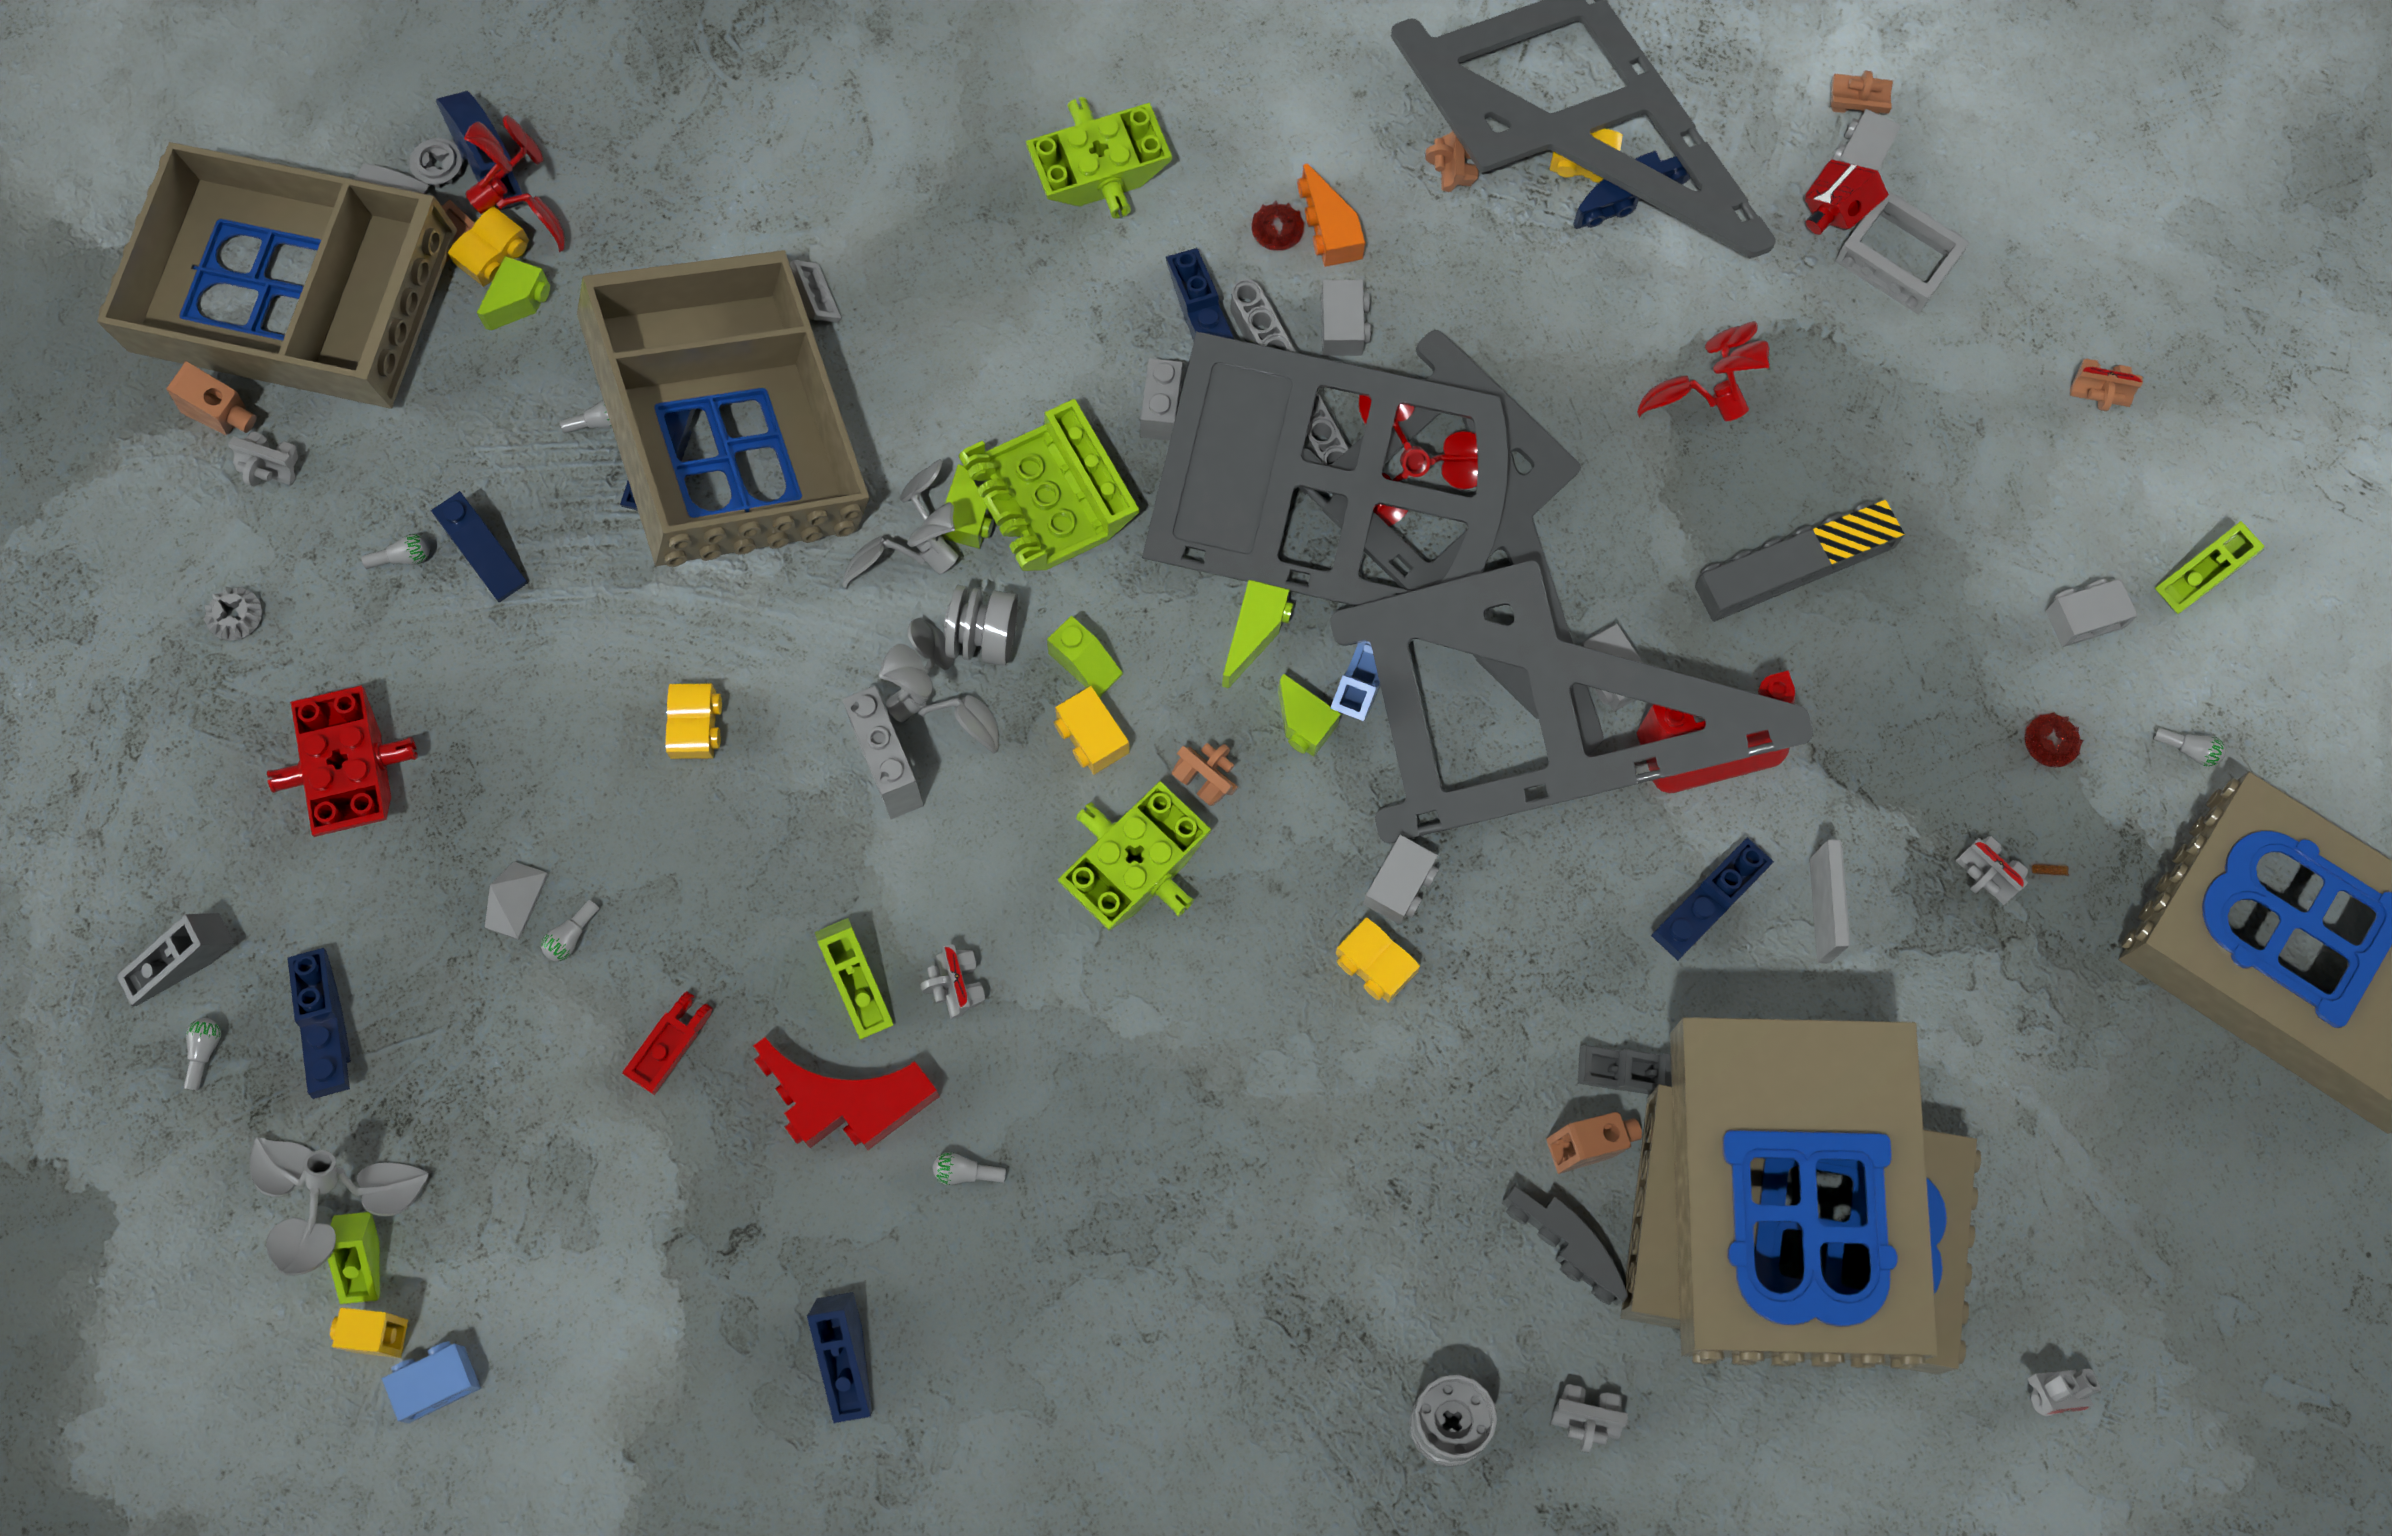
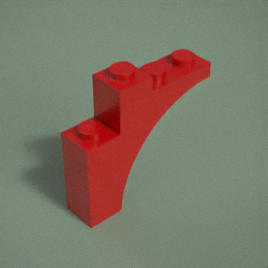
M766 1037L753 1045L759 1053V1056L754 1061L766 1077L772 1073L781 1083L775 1089L788 1106L795 1102L793 1107L784 1112V1115L790 1121V1123L784 1126L796 1144L804 1141L809 1148H812L847 1122L848 1125L843 1130L853 1144L857 1146L862 1142L866 1149L870 1150L940 1097L936 1088L915 1061L896 1072L881 1077L843 1080L821 1076L797 1066L776 1050Z

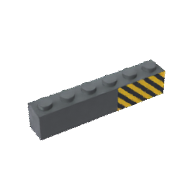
M1886 499L1876 504L1869 501L1855 508L1851 514L1846 516L1836 514L1828 518L1819 527L1814 529L1811 526L1804 527L1795 532L1792 538L1784 541L1781 538L1774 539L1765 544L1760 551L1751 553V551L1742 552L1735 556L1732 562L1721 566L1720 563H1715L1708 566L1701 572L1695 589L1712 621L1715 622L1896 548L1905 533Z

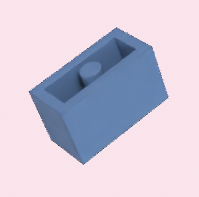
M450 1341L440 1343L428 1350L429 1356L417 1362L414 1359L402 1361L391 1368L393 1373L381 1378L398 1422L411 1423L481 1389L465 1346L455 1343L451 1345Z

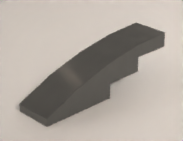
M1586 1045L1580 1047L1577 1084L1651 1094L1658 1085L1672 1087L1671 1054L1656 1055L1629 1049L1615 1051Z

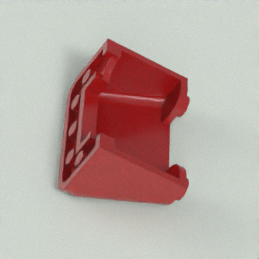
M1789 670L1765 677L1759 685L1758 695L1794 704L1795 687ZM1652 705L1636 733L1640 745L1701 731L1705 728L1706 721L1696 723L1693 715ZM1768 730L1746 735L1748 748L1772 742ZM1790 748L1653 780V782L1663 792L1677 793L1778 766L1788 756ZM1656 758L1646 760L1649 771L1659 769Z

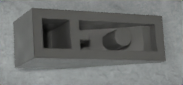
M219 913L185 914L116 976L131 1006H138L212 964L235 943Z

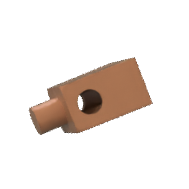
M186 361L166 388L182 414L224 435H228L234 427L248 433L256 422V415L246 410L238 392Z
M1614 1112L1570 1123L1546 1140L1557 1173L1561 1174L1618 1156L1631 1148L1630 1142L1642 1138V1130L1635 1118L1623 1121L1619 1112Z

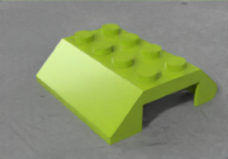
M1075 398L1044 412L1043 426L986 452L985 443L982 440L959 453V458L965 469L968 470L967 473L971 480L986 481L977 490L980 496L984 498L983 501L997 526H1000L999 530L1005 537H1020L1011 542L1009 548L1015 554V558L1022 571L1048 570L1109 541L1139 513V508Z

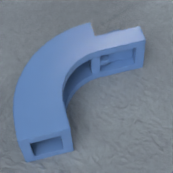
M1370 642L1358 643L1349 667L1341 678L1330 709L1365 721L1380 688Z

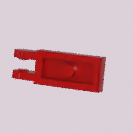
M687 991L681 995L669 1013L665 1012L622 1072L624 1076L653 1095L657 1093L698 1036L697 1032L705 1025L713 1010L712 1007L704 1004L697 1010L688 1025L680 1022L679 1019L691 1007L695 998L694 995Z

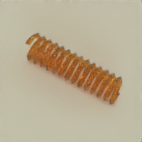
M2032 865V873L2069 876V868L2065 865Z

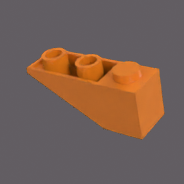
M1303 164L1302 178L1297 179V186L1300 198H1306L1308 207H1305V216L1308 227L1313 226L1316 234L1313 236L1315 254L1322 256L1324 267L1362 260L1365 240L1357 213L1309 164Z

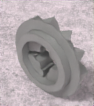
M433 138L420 143L413 150L409 160L410 170L414 178L426 184L434 185L437 188L445 182L452 184V178L456 175H461V166L464 164L456 144L443 138ZM432 156L435 160L437 159L439 162H442L443 169L440 170L433 166Z
M225 586V590L219 594L212 593V600L209 605H204L206 614L203 620L209 631L216 637L224 640H238L248 636L257 628L262 617V606L259 599L253 592L241 586L239 588ZM226 605L237 608L236 611L241 618L239 621L236 618L227 616L228 614L224 608Z

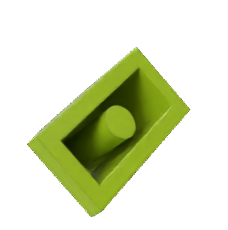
M506 256L504 257L477 311L485 329L492 331L537 312L541 302L544 303L547 300L550 292V284L542 268Z
M958 464L945 504L951 502L954 506L953 524L955 531L942 534L941 536L944 540L980 549L983 538L988 539L991 535L994 520L990 518L989 510L983 501L984 498L980 496L977 490L978 487L967 473L968 470L965 469L964 465Z
M1070 616L1047 638L1048 654L1086 688L1092 686L1099 698L1123 675L1099 640L1073 616Z
M1283 674L1279 680L1278 694L1285 737L1289 739L1288 743L1296 751L1302 754L1307 752L1314 757L1338 727L1341 714L1330 709L1331 706Z
M363 1212L333 1215L330 1226L335 1231L336 1244L333 1253L327 1260L339 1303L378 1301L380 1296V1241L373 1214Z

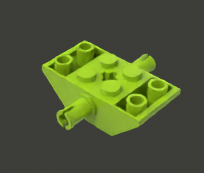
M1078 97L1081 106H1078L1076 99H1073L1068 103L1067 107L1072 115L1075 126L1025 141L1048 200L1079 207L1106 199L1112 218H1120L1118 210L1121 211L1124 217L1131 212V207L1127 202L1124 192L1142 187L1172 161V155L1149 102L1094 119L1085 97Z
M1161 781L1118 822L1112 823L1092 802L1088 803L1085 806L1086 812L1082 809L1076 816V819L1088 828L1098 840L1057 879L1058 882L1109 931L1134 916L1156 895L1178 917L1184 914V908L1188 910L1193 904L1194 899L1190 898L1172 878L1186 866L1210 834L1211 829ZM1139 856L1141 857V863L1139 864L1137 861L1128 863V858Z

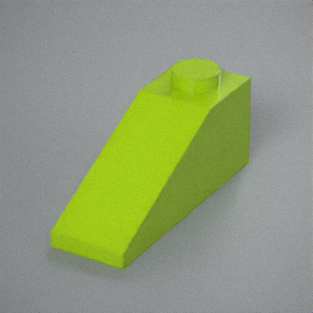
M2240 521L2158 585L2155 590L2177 614H2180L2264 551L2265 546Z
M1248 580L1223 672L1222 687L1229 688L1277 637L1282 622L1289 623L1294 604L1288 602L1289 589Z
M849 918L816 931L817 942L859 1039L861 1040L893 1026V1021Z

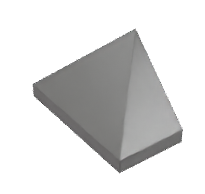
M792 260L790 267L807 317L815 320L839 322L841 316L819 264Z
M513 862L490 884L485 928L520 941L549 874Z

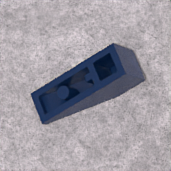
M461 491L431 510L442 528L498 603L528 584Z
M854 1292L817 1298L807 1315L833 1423L871 1417L872 1409L863 1330Z

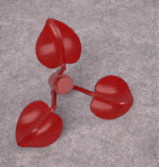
M509 115L504 116V127L520 146L519 153L509 161L504 154L502 146L483 123L475 122L468 128L464 140L478 146L496 164L484 179L465 192L468 200L481 214L496 204L502 209L508 204L520 201L527 202L532 211L554 237L560 253L564 250L565 244L563 228L555 214L538 196L532 197L529 193L504 199V194L508 191L500 179L506 173L511 172L512 168L526 154L536 165L542 163L543 156L537 144Z
M1751 321L1741 326L1726 329L1713 336L1706 343L1705 349L1708 353L1718 351L1722 353L1723 359L1713 366L1714 372L1716 374L1727 373L1728 380L1714 387L1715 393L1713 396L1697 381H1689L1688 376L1671 378L1653 387L1643 397L1637 411L1639 418L1646 411L1680 400L1691 389L1697 390L1708 401L1710 407L1717 405L1724 421H1732L1745 415L1749 411V407L1738 384H1736L1733 371L1769 369L1770 347L1768 342L1763 340L1741 346L1734 350L1730 356L1729 351L1732 347L1745 344L1755 335L1758 329L1757 322Z
M1359 395V411L1366 424L1372 401L1367 396ZM1404 404L1400 405L1396 411L1393 428L1405 448L1400 457V463L1404 470L1393 481L1400 482L1403 479H1407L1408 476L1421 477L1428 472L1430 465L1444 461L1441 466V473L1446 482L1457 489L1476 487L1478 463L1475 433L1459 431L1447 436L1443 443L1445 455L1440 454L1429 457L1422 448L1410 445L1398 421L1407 420L1412 415L1415 407ZM1382 472V476L1385 479L1392 480L1386 473ZM1379 504L1374 507L1373 512L1388 526H1391L1401 520L1408 510Z

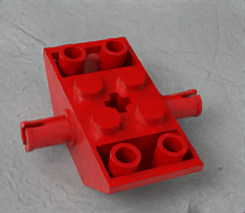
M362 685L290 702L300 760L297 765L267 771V777L272 778L267 780L271 791L277 793L281 790L304 785L313 837L387 820L391 792L386 768L387 765L416 760L418 758V753L414 752L417 748L413 738L408 737L404 740L382 744L378 724Z

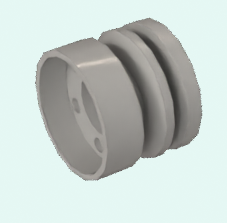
M956 585L946 611L944 623L946 657L957 658L963 644V659L971 660L976 646H981L983 663L1007 666L1015 637L1018 595L993 591L988 605H983L981 588L973 589L968 602L967 586Z
M1460 1375L1443 1376L1430 1383L1414 1404L1409 1420L1411 1438L1418 1451L1429 1461L1445 1467L1461 1466L1475 1459L1492 1439L1497 1423L1495 1404L1487 1390L1475 1380ZM1444 1415L1448 1419L1453 1417L1458 1419L1459 1422L1456 1425L1458 1432L1453 1428L1448 1431L1443 1428L1442 1425L1446 1421Z

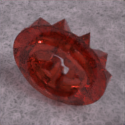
M1275 200L1271 205L1266 206L1263 204L1261 209L1254 213L1251 229L1255 240L1261 246L1274 251H1282L1295 246L1300 241L1304 232V221L1301 218L1300 210L1296 211L1293 209L1290 203L1283 205ZM1275 217H1278L1281 224H1284L1280 235H1278L1275 226L1272 225Z
M2055 712L2046 715L2040 714L2028 725L2025 732V744L2028 752L2036 761L2048 767H2063L2073 762L2080 754V748L2084 740L2080 739L2079 727L2074 726L2069 721V716L2062 717L2056 715ZM2053 728L2058 738L2066 740L2060 742L2057 747L2054 746L2052 740L2044 738L2053 732Z

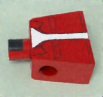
M1831 159L1805 195V201L1812 213L1806 221L1808 229L1814 234L1820 235L1829 225L1850 229L1889 195L1878 170Z

